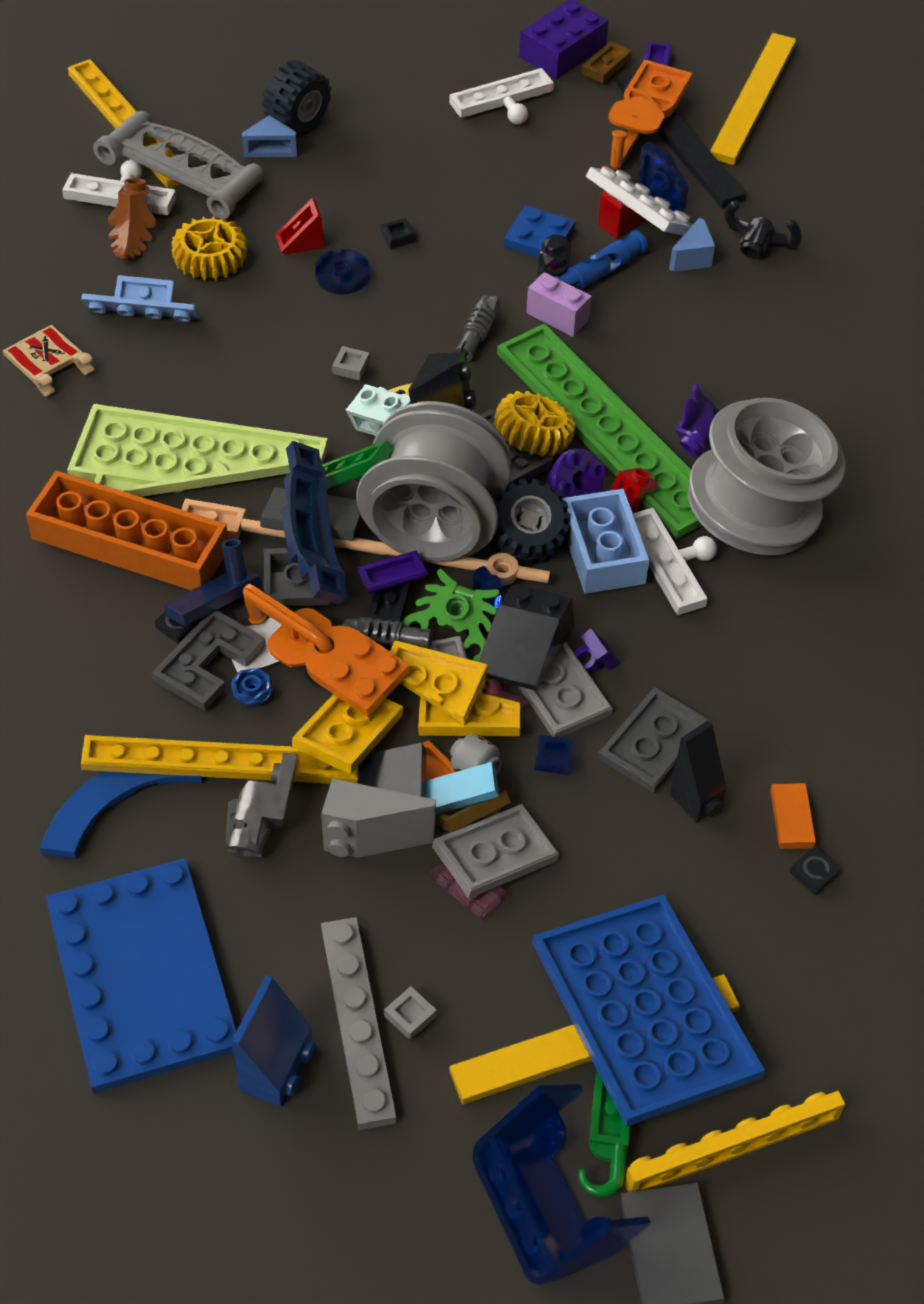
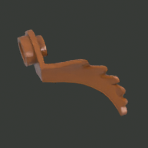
M130 178L124 180V186L118 192V204L108 216V223L116 226L109 233V239H117L110 247L114 249L113 254L115 257L122 260L142 255L140 250H147V246L142 241L150 242L153 239L147 228L155 227L156 219L146 204L149 187L144 179Z

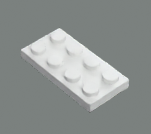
M605 166L602 169L590 167L586 175L588 179L662 231L684 236L693 226V224L688 222L689 216L678 210L672 211L668 208L670 206L669 202L658 196L654 198L649 195L651 190L640 183H632L630 181L631 176L618 169L615 172Z

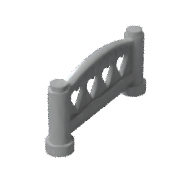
M145 111L135 112L111 134L100 137L93 145L96 157L106 165L114 164L123 155L209 196L207 198V207L219 219L228 218L235 211L236 204L262 180L263 170L258 164L252 163L244 167L219 148L198 137L167 126L151 123V118ZM145 136H153L155 140H161L163 143L145 147L143 146V138ZM169 146L186 152L185 154L172 157L165 156L166 148ZM190 157H197L200 161L208 162V164L190 168L188 167V159ZM220 168L223 172H229L231 175L213 179L211 178V169Z

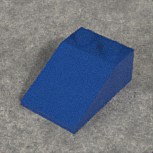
M265 976L231 1041L239 1090L282 1107L286 1096L292 1097L297 1089L300 1080L298 1072L302 1064H308L315 1051L316 1043L312 1039L311 1025L276 981L269 976Z

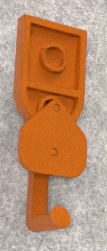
M648 60L642 62L624 92V100L615 102L609 112L608 119L613 125L627 129V132L622 130L612 131L613 141L610 164L613 170L617 171L623 165L641 133L652 134L656 132L664 119L674 112L692 81V73Z
M247 584L243 588L244 600L251 624L259 625L263 623L267 615L282 624L268 640L269 653L288 667L306 666L309 676L316 683L365 716L369 717L411 672L410 664L358 630L348 626H332L328 618L310 608H303L293 612L251 584Z

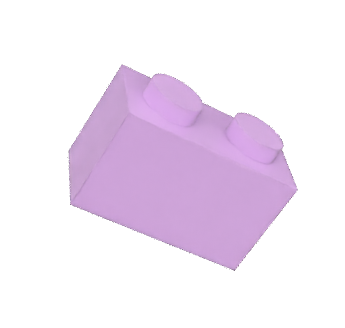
M545 272L528 287L527 314L572 337L589 322L591 295Z

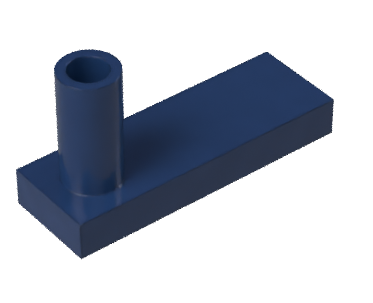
M228 539L222 543L227 573L164 604L167 617L187 626L244 596L243 588L247 584L257 588L261 587L260 575L245 569L242 545L239 539Z

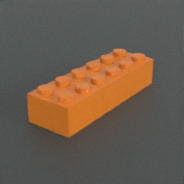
M57 470L26 513L31 539L188 590H193L212 579L224 558L222 543L228 540L227 524Z

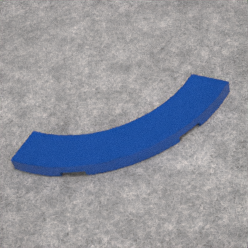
M102 771L76 790L60 808L45 833L40 847L41 853L43 855L76 859L80 847L89 831L95 825L96 819L109 806L111 808L122 800L134 795L136 790L157 783V786L184 782L202 783L203 777Z

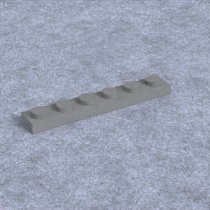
M357 917L321 923L358 1130L396 1124V1114Z

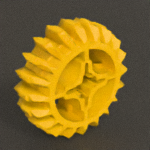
M203 216L202 220L198 221L192 219L191 224L183 223L182 229H177L176 235L172 237L171 250L174 262L178 269L183 270L184 275L191 274L193 279L202 277L206 281L207 278L217 280L219 276L227 278L228 273H236L237 268L243 267V262L246 260L247 240L241 227H236L233 221L227 222L225 217L217 220L215 216L211 219H205Z
M516 391L514 394H507L506 398H502L498 404L494 416V425L505 441H509V446H516L520 451H527L530 455L536 453L541 457H544L545 454L553 457L555 454H562L563 450L567 449L572 441L576 423L573 421V415L568 413L566 407H561L559 401H552L549 399V396L543 397L539 393L531 394L529 391H526L524 394L520 391Z

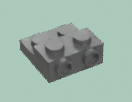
M287 548L264 549V593L284 606L329 605L328 601L313 597L310 581L301 579L299 565L289 561Z

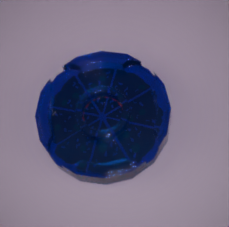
M340 249V252L333 253L332 250L326 252L317 260L315 264V279L319 286L328 292L350 294L361 290L367 285L370 280V266L367 258L357 251Z

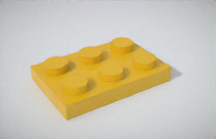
M333 694L292 737V748L351 774L402 717L403 706L385 698L367 717Z

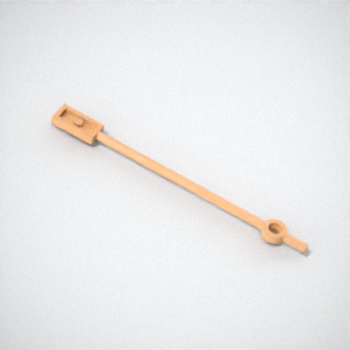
M185 499L181 509L227 524L228 539H239L241 531L285 538V532L282 530L260 527L261 521L246 519V509ZM355 537L353 541L333 538L334 547L379 555H402L384 542ZM507 553L495 554L488 560L465 556L441 562L422 560V562L484 572L492 583L500 586L509 585L517 578L548 583L550 578V571L518 566L516 558Z

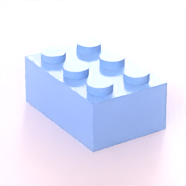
M624 489L563 498V501L566 500L568 505L565 512L570 513L569 528L565 537L584 594L646 584L649 558Z

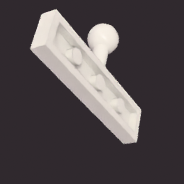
M540 68L450 94L449 103L460 118L505 105L508 109V119L513 124L520 125L527 120L528 110L525 105L516 102L552 92L554 83L545 71Z
M134 160L123 162L120 168L122 175L120 181L71 173L62 189L63 198L116 207L118 204V192L124 186V180L140 178L142 174L141 165ZM147 185L149 187V194L146 197V204L151 213L169 215L176 200V191L174 189Z
M654 508L633 513L649 558L648 566L675 613L680 615L706 607L707 597L685 561L694 558L701 561L711 560L717 553L716 542L711 537L702 536L694 541L693 546L678 550Z

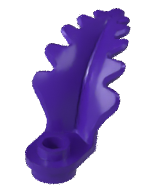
M695 383L691 391L693 399L688 398L685 402L682 422L676 428V432L682 448L691 456L697 458L700 454L707 452L705 444L709 440L710 426L716 416L715 413H718V409L713 406L709 399L702 395L699 385Z

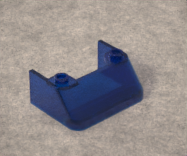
M580 1084L539 1085L476 1142L473 1149V1163L526 1277L534 1284L552 1283L611 1257L651 1224L648 1216L616 1220L602 1216L594 1217L587 1223L585 1222L553 1157L563 1148L567 1138L566 1126L559 1112L583 1092Z

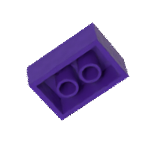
M568 0L520 31L519 57L538 69L542 68L545 73L558 79L606 46L609 20L574 0Z

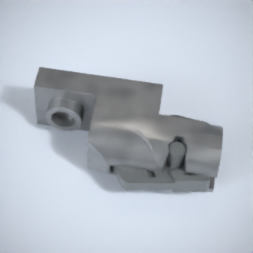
M283 752L281 764L274 763L271 783L249 780L241 790L239 798L228 802L226 847L230 854L250 859L261 858L262 850L271 829L283 831L297 767L296 754Z

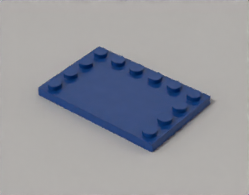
M186 858L46 896L93 1094L233 1053L231 1041L236 1034V1029Z
M664 894L533 935L532 945L626 1127L763 1079L764 1067Z

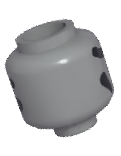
M470 734L464 739L459 738L450 750V755L452 756L451 767L455 772L492 762L495 766L496 775L501 769L502 760L500 759L499 748L480 735Z

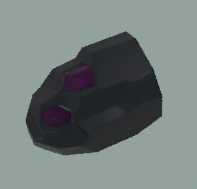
M552 234L543 242L539 254L537 277H540L544 272L553 277H560L567 273L571 246L564 236Z

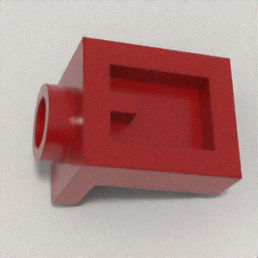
M632 468L619 471L610 491L624 489L633 514L636 513L645 493L655 491L658 484L650 478V474L646 470Z

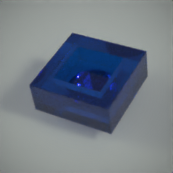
M482 566L473 571V590H498L499 595L497 597L483 600L495 609L498 608L503 591L502 582L497 575H492L485 566Z
M540 735L535 770L569 775L573 739Z

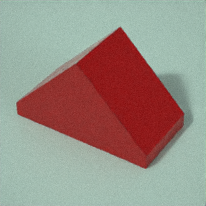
M603 191L601 194L598 226L616 239L646 220L608 192Z
M311 198L276 233L278 244L283 254L323 248L322 216L317 201L314 198Z

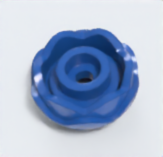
M259 668L241 670L231 682L234 698L246 706H258L264 703L273 691L270 675L264 673Z

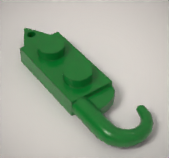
M597 1070L595 1074L588 1147L595 1157L611 1163L608 1182L604 1185H595L587 1178L585 1169H579L578 1175L582 1188L588 1194L595 1197H609L622 1187L625 1180L630 1126H625Z

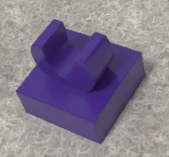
M589 629L581 636L587 646L580 647L575 652V655L581 661L591 655L590 661L584 665L588 672H595L601 663L609 670L619 663L604 639L594 630Z

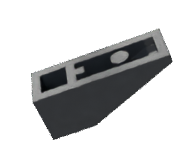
M709 721L681 737L670 796L696 823L707 816L711 818L721 811L724 806L723 801L727 789L713 725Z

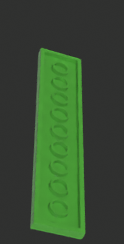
M545 323L498 345V356L535 394L539 393L543 397L549 396L550 400L559 401L561 407L568 409V413L573 415V421L576 423L574 434L616 477L619 471L632 468H641L650 474V478L658 486L655 491L646 492L641 503L647 509H655L665 528L676 539L702 526L694 515L688 500V484L691 469Z

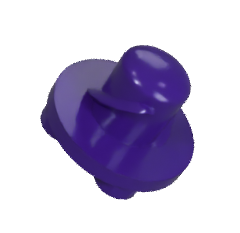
M570 449L558 458L554 467L550 470L548 483L552 485L551 491L553 493L558 490L562 494L560 502L563 501V498L598 493L602 491L606 467L604 463L599 462L592 452L585 449Z

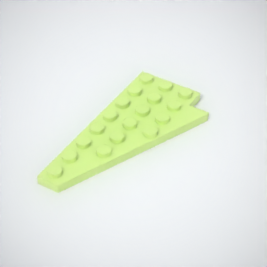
M93 404L67 471L70 475L140 497L169 492L180 493L188 489L289 474L290 469L286 448L292 441L319 449L321 463L323 464L328 448V438Z

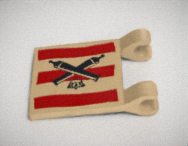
M53 325L2 350L3 355L33 381L45 397L55 392V388L51 386L53 381L50 375L73 362L84 375L95 371L94 367L90 364L93 361L92 356L78 349Z

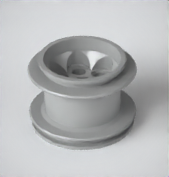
M756 398L738 401L724 407L716 414L710 426L709 440L712 449L702 454L696 460L690 472L688 500L694 515L712 535L739 550L759 555H781L797 550L810 539L821 524L823 518L821 499L836 491L844 479L846 460L841 446L831 430L820 418L792 402L776 398Z
M426 401L413 403L396 410L386 419L373 442L374 445L387 440L394 450L386 460L374 465L363 475L357 488V506L364 522L382 542L401 554L417 550L423 561H449L461 556L467 557L477 553L488 545L496 532L498 513L494 500H496L501 490L506 492V487L510 483L511 455L505 439L485 418L455 404Z

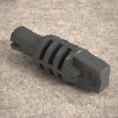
M483 295L473 308L462 329L463 339L455 352L464 351L467 361L472 360L478 345L485 342L496 321L500 308L498 296Z
M360 617V619L347 618L342 625L358 630L385 649L392 648L395 640L430 649L433 642L432 629L410 628L401 621L393 622L392 620L384 621V619L377 618L375 620V618Z

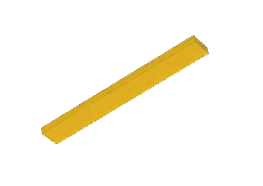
M772 33L710 150L719 162L734 165L795 47V38Z
M91 59L68 67L69 76L115 129L137 112ZM145 136L143 138V146L145 147L163 143L161 140H155L153 136ZM169 147L166 148V157L176 156ZM152 170L168 189L182 184L156 172V170Z
M85 735L81 758V770L190 775L271 781L274 763L281 764L283 752L297 755V767L293 782L331 784L332 778L357 783L358 767L351 774H348L294 749L292 746Z
M725 975L712 978L731 1012H737L740 1005ZM574 1025L451 1065L449 1066V1072L461 1103L464 1105L592 1060Z

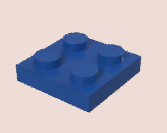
M525 205L504 237L503 247L539 258L541 246L550 235H561L567 240L575 229V220ZM552 246L547 248L546 256L551 254Z

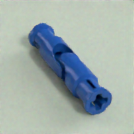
M633 230L624 240H616L590 256L588 260L581 261L570 267L566 274L560 277L555 276V278L579 290H583L599 280L600 277H604L627 264L631 257L637 254H644L648 249L647 240L640 231Z

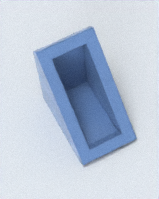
M270 115L242 132L244 157H297L296 132Z
M699 218L672 248L669 270L676 272L712 267L715 245L704 219Z

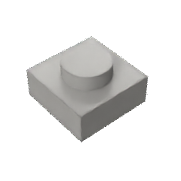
M342 346L332 365V374L360 381L370 362V353Z
M410 986L384 1009V1017L411 1040L437 1017V1010Z

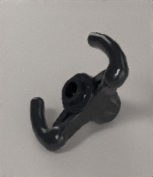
M736 200L728 204L725 209L726 223L730 229L743 235L740 241V251L749 258L759 259L762 254H765L768 247L796 249L801 243V229L794 219L787 221L786 226L791 233V236L775 232L772 222L765 217L751 219L750 223L737 218L735 212L739 209L740 204Z

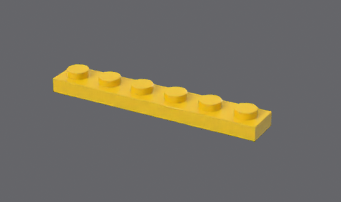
M839 1091L827 1095L824 1092H819L811 1095L803 1104L798 1106H780L773 1110L768 1117L759 1120L755 1117L745 1119L738 1123L735 1129L724 1133L721 1130L712 1131L704 1135L700 1142L689 1146L686 1143L674 1145L662 1156L653 1159L650 1156L641 1157L632 1162L630 1167L627 1168L624 1184L628 1192L649 1190L839 1120L845 1102Z

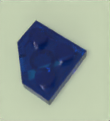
M648 141L641 149L638 183L650 189L649 195L652 197L658 196L670 203L669 208L682 212L686 208L689 186L671 154Z

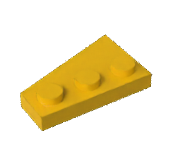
M395 640L390 652L410 664L411 670L400 684L465 725L488 674L487 664Z
M481 693L477 696L464 725L420 697L419 736H468L470 734L480 736H520V702Z

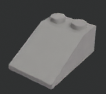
M332 778L321 812L323 849L338 857L351 856L359 858L433 843L436 827V800Z

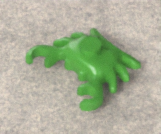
M439 569L437 574L446 586L436 584L425 585V589L428 592L437 595L418 599L415 602L417 607L430 605L429 608L408 615L402 623L407 627H410L413 623H419L421 629H428L430 621L434 618L437 619L440 627L447 626L455 629L459 634L469 631V636L465 640L463 647L469 649L472 645L480 646L481 652L473 657V661L478 662L486 642L479 626L483 624L488 633L492 626L490 620L483 612L490 615H496L497 612L492 605L483 600L497 597L499 591L495 589L474 591L460 586L443 570Z

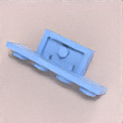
M118 275L114 296L82 294L81 298L89 311L98 314H104L106 311H114L122 316L129 317L134 316V314H145L146 317L151 319H162V316L173 317L180 322H189L191 319L199 320L200 317L196 305L173 302L176 284L172 280Z

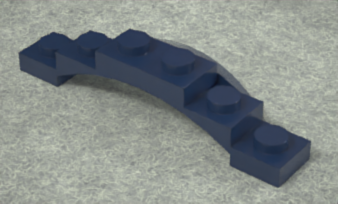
M292 441L286 448L290 473L283 480L288 504L281 511L289 561L298 563L301 579L310 581L314 598L341 605L348 598L344 581L346 574L338 562L331 533L325 468L321 463L319 449Z

